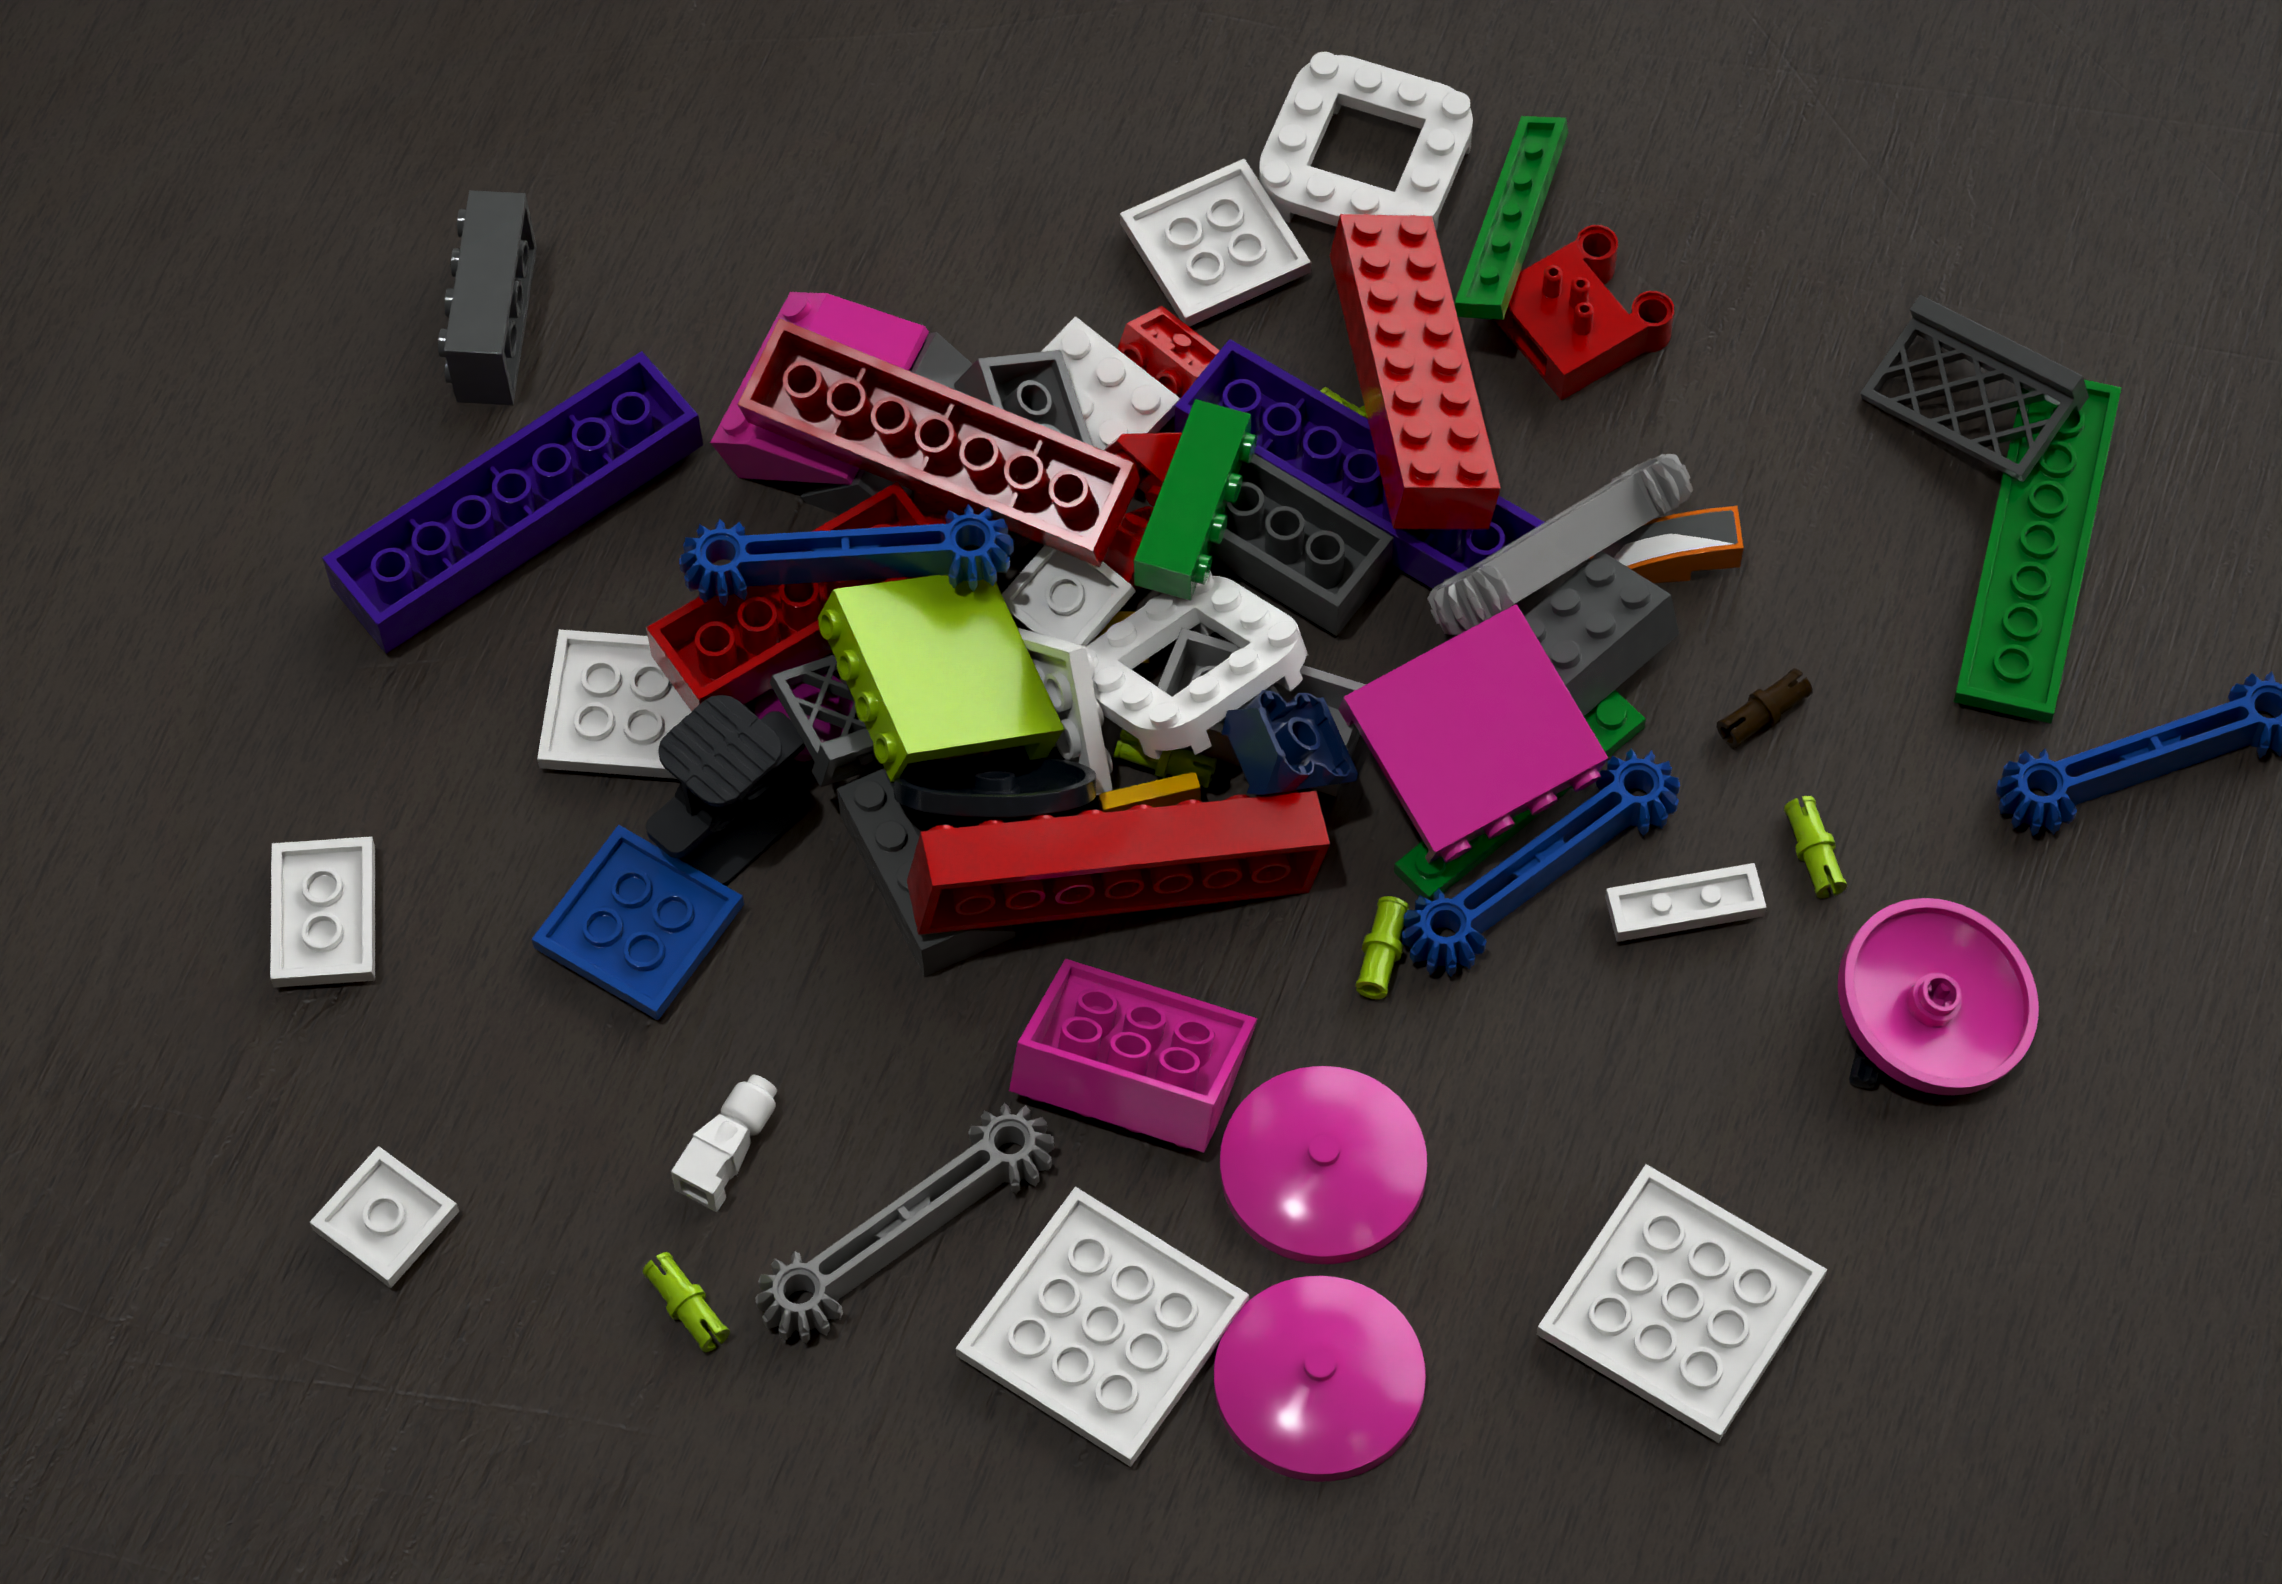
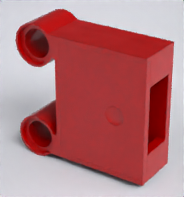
M1602 225L1585 227L1578 233L1575 241L1522 270L1518 276L1504 320L1494 319L1561 401L1644 352L1662 350L1668 345L1671 338L1674 304L1666 294L1658 291H1646L1639 294L1633 301L1631 313L1628 314L1604 285L1612 279L1615 273L1618 238L1611 229ZM1646 320H1653L1658 323H1649Z

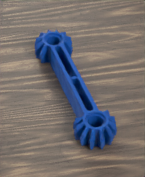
M968 504L964 510V515L961 516L948 510L945 516L946 524L746 535L745 528L740 522L732 528L726 529L725 523L719 518L715 525L716 529L710 531L700 524L697 529L698 538L685 537L683 544L684 554L679 559L681 572L685 575V585L690 592L699 590V596L704 603L715 595L719 596L720 603L725 607L729 596L733 594L745 601L748 595L747 587L949 575V583L953 589L961 582L968 581L969 588L974 592L978 586V581L984 580L994 586L995 581H997L996 572L1007 573L1010 567L1009 556L1013 553L1014 548L1013 539L1008 535V525L1004 519L993 520V512L990 511L989 507L979 515L974 514L973 508ZM967 545H977L980 547L974 551L962 549ZM723 559L731 561L730 563L722 566L713 564L716 561Z
M2273 671L2265 676L2264 681H2261L2251 673L2249 677H2246L2243 685L2236 683L2231 688L2228 695V703L2056 762L2049 760L2046 748L2040 752L2038 759H2035L2025 750L2019 755L2018 762L2009 761L2004 766L2003 777L1998 780L1996 793L2001 798L1999 803L2000 814H2013L2011 821L2013 829L2026 823L2030 825L2032 836L2039 833L2041 826L2047 828L2054 835L2060 829L2062 822L2070 824L2074 820L2077 813L2075 805L2249 745L2256 747L2259 759L2266 755L2268 748L2280 757L2282 755V684L2275 682ZM2257 711L2268 712L2274 718L2263 717ZM2030 789L2044 790L2049 796H2038L2032 793Z
M1632 748L1626 753L1625 761L1612 755L1608 761L1607 770H1601L1599 772L1601 778L1596 781V786H1598L1600 792L1452 899L1445 898L1440 888L1434 892L1433 901L1419 895L1415 901V910H1407L1403 922L1406 929L1402 932V944L1404 947L1411 948L1410 959L1412 963L1427 960L1426 970L1430 975L1437 970L1438 966H1445L1446 972L1452 977L1456 973V963L1471 969L1475 963V955H1482L1486 949L1487 940L1481 934L1630 825L1637 826L1642 836L1649 831L1650 824L1662 829L1667 824L1668 815H1674V812L1677 811L1679 803L1676 795L1679 793L1680 782L1678 777L1671 776L1672 767L1669 761L1654 764L1655 755L1652 750L1645 755L1644 759L1637 758ZM1637 788L1645 791L1647 795L1634 796L1627 790ZM1449 928L1456 934L1450 937H1442L1437 935L1434 930Z

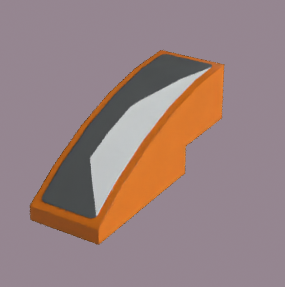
M1738 506L1702 509L1652 519L1602 551L1652 583L1690 581L1691 571L1740 568L1744 546Z

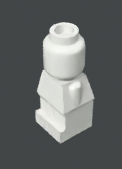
M751 1075L747 1082L743 1081L736 1084L723 1104L721 1114L717 1115L693 1134L692 1140L671 1170L675 1191L718 1212L726 1199L724 1187L730 1179L738 1174L751 1144L750 1136L758 1135L774 1112L776 1103L773 1098L777 1093V1089L772 1083L761 1076Z

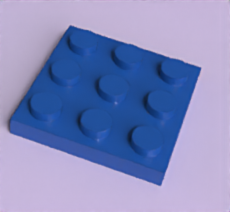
M618 825L531 940L534 949L654 1019L659 1020L744 906L743 895L680 859L670 857L659 847Z

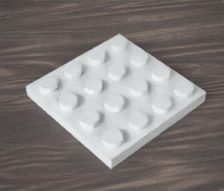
M1645 1164L1538 1325L1536 1335L1719 1443L1824 1280L1827 1269Z
M1075 1186L958 1344L956 1356L1131 1467L1219 1345L1226 1329L1244 1304L1249 1301V1294Z

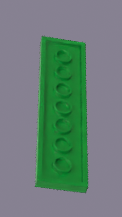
M2084 380L2089 398L2079 412L2073 410L2025 481L2022 482L2003 472L1953 702L2052 723L2122 387ZM2021 388L2023 394L2029 393V391ZM2047 400L2025 405L2030 424L2050 419L2058 407ZM2017 407L2013 428L2024 426L2020 407ZM2039 433L2033 434L2034 441L2039 435ZM2027 436L2010 441L2007 459L2017 464L2020 463L2030 448Z

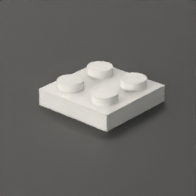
M1044 545L1002 593V596L1011 615L1029 631L1086 647L1105 628L1136 590L1104 562H1102L1100 567H1097Z
M378 1146L310 1221V1225L314 1232L389 1288H392L459 1213L457 1203Z

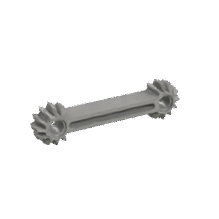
M1661 454L1656 458H1650L1641 464H1637L1613 478L1609 484L1469 569L1458 572L1451 578L1444 580L1443 583L1433 588L1427 598L1432 608L1430 611L1436 623L1440 624L1444 634L1459 635L1508 609L1652 519L1665 515L1666 512L1679 507V504L1689 499L1693 491L1689 481L1691 477L1685 465L1681 464L1678 456L1675 454Z
M1005 1102L1001 1106V1116L995 1117L984 1110V1113L981 1115L983 1126H971L969 1130V1140L974 1144L972 1147L808 1263H802L800 1253L796 1251L791 1255L792 1264L787 1266L782 1261L774 1258L771 1264L774 1275L761 1274L758 1282L763 1292L755 1297L757 1309L765 1311L762 1316L764 1325L768 1329L779 1326V1335L784 1341L790 1338L794 1331H799L801 1340L807 1344L811 1337L810 1330L814 1328L827 1336L830 1331L827 1319L841 1320L843 1315L842 1306L837 1300L1003 1182H1010V1189L1015 1194L1020 1191V1181L1023 1179L1036 1186L1040 1181L1038 1171H1049L1052 1166V1158L1048 1153L1054 1150V1138L1050 1134H1045L1047 1122L1043 1117L1030 1120V1109L1026 1105L1019 1110L1017 1115L1011 1114V1110ZM1006 1143H1017L1023 1147L1014 1154H1004L998 1150L999 1147ZM801 1290L814 1294L809 1301L802 1304H795L788 1300L793 1293Z

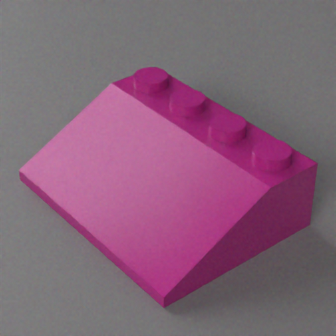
M790 292L710 443L738 478L851 485L859 468L748 423L737 405L778 319H783L910 371L929 331L923 325L828 293Z
M1065 958L1017 1043L1009 1091L1029 1097L1034 1101L1049 1103L1077 1112L1085 1117H1093L1124 1127L1132 1132L1143 1133L1172 1142L1179 1147L1190 1148L1204 1153L1221 1119L1254 1032L1257 1018Z

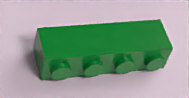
M1197 399L1194 400L1134 558V585L1190 601L1197 583L1205 585L1212 565V556L1208 555L1212 543L1220 544L1225 533L1227 515H1223L1226 505L1228 502L1235 504L1239 496L1242 475L1238 473L1242 462L1249 464L1255 452L1257 435L1251 434V414Z

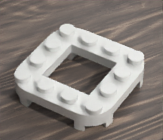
M1319 52L1312 57L1310 63L1300 70L1291 86L1262 151L1259 182L1284 221L1289 223L1294 214L1336 227L1340 214L1432 216L1435 230H1437L1438 218L1464 155L1470 152L1473 125L1470 99L1466 94L1438 82L1355 57L1334 55L1330 52ZM1341 105L1422 129L1395 192L1311 167L1333 114H1338Z
M1211 571L1205 585L1197 583L1191 601L1162 593L1150 599L1145 606L1123 621L1112 625L1107 632L1086 646L1095 667V675L1092 682L1095 698L1102 708L1103 715L1138 738L1144 754L1154 759H1159L1162 751L1191 746L1194 755L1211 747L1212 745L1206 730L1224 719L1228 710L1238 709L1275 682L1289 691L1293 690L1303 680L1300 669L1305 662L1306 656H1308L1298 625L1292 617L1236 582L1225 577L1212 576ZM1181 628L1194 629L1198 633L1207 636L1216 632L1241 648L1233 652L1228 659L1203 676L1194 679L1190 685L1173 697L1132 670L1176 640Z

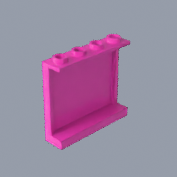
M1517 604L1343 697L1338 709L1348 726L1356 725L1429 851L1425 858L1428 863L1440 857L1444 859L1445 863L1453 861L1472 848L1469 844L1471 840L1486 833L1489 839L1499 836L1515 825L1512 818L1528 809L1532 816L1543 812L1558 801L1556 794L1570 786L1573 787L1575 792H1578L1592 785L1601 778L1598 771L1602 769L1608 759L1607 754Z

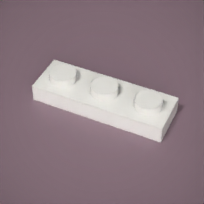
M1755 863L1607 888L1605 896L1617 942L1763 917L1767 908Z

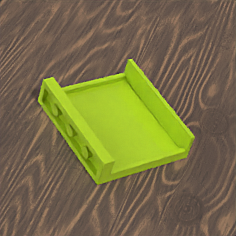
M934 575L833 589L818 616L820 633L824 639L828 640L837 661L838 673L849 687L855 701L857 716L865 723L873 741L875 756L883 764L890 782H894V779L901 776L908 763L1016 746H1024L1030 760L1046 758L1065 730L996 581L994 586L986 581L980 580L974 592L969 588L968 581L961 582L953 589L949 583V575Z

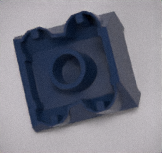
M1262 690L1245 708L1227 711L1221 735H1227L1249 784L1247 794L1268 795L1356 781L1358 772L1324 697L1316 698L1310 693H1298L1290 702H1286L1276 692Z

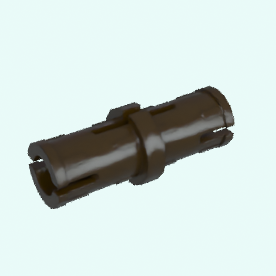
M1793 668L1787 675L1766 690L1757 689L1751 693L1746 704L1725 719L1717 722L1716 727L1721 738L1725 739L1731 734L1732 738L1727 740L1726 743L1732 748H1737L1743 741L1764 726L1773 727L1779 723L1781 714L1813 693L1812 686L1807 677L1798 683L1797 679L1803 673Z

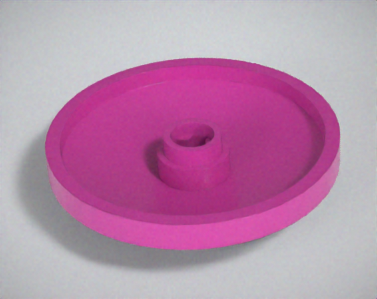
M1933 898L1909 899L1889 905L1873 915L1856 932L1848 943L1840 963L1838 973L1839 1003L1846 1026L1853 1039L1864 1054L1879 1069L1911 1088L1938 1095H1964L1988 1088L2006 1076L2020 1062L2034 1039L2039 1016V1002L2035 981L2024 956L2001 928L1987 917L1964 905Z
M1312 1066L1299 1068L1264 1082L1253 1090L1237 1107L1228 1122L1221 1144L1220 1179L1222 1190L1237 1222L1254 1240L1268 1250L1291 1260L1304 1263H1345L1361 1259L1385 1247L1412 1220L1420 1205L1426 1184L1427 1151L1421 1128L1411 1110L1397 1094L1378 1080L1363 1073L1341 1067Z
M1305 1276L1286 1280L1268 1287L1244 1304L1222 1335L1215 1356L1214 1393L1216 1404L1226 1429L1234 1441L1252 1459L1278 1474L1294 1479L1315 1482L1336 1481L1360 1475L1380 1465L1392 1456L1411 1434L1421 1412L1424 1399L1425 1362L1419 1340L1412 1326L1397 1307L1373 1289L1348 1279L1331 1276Z

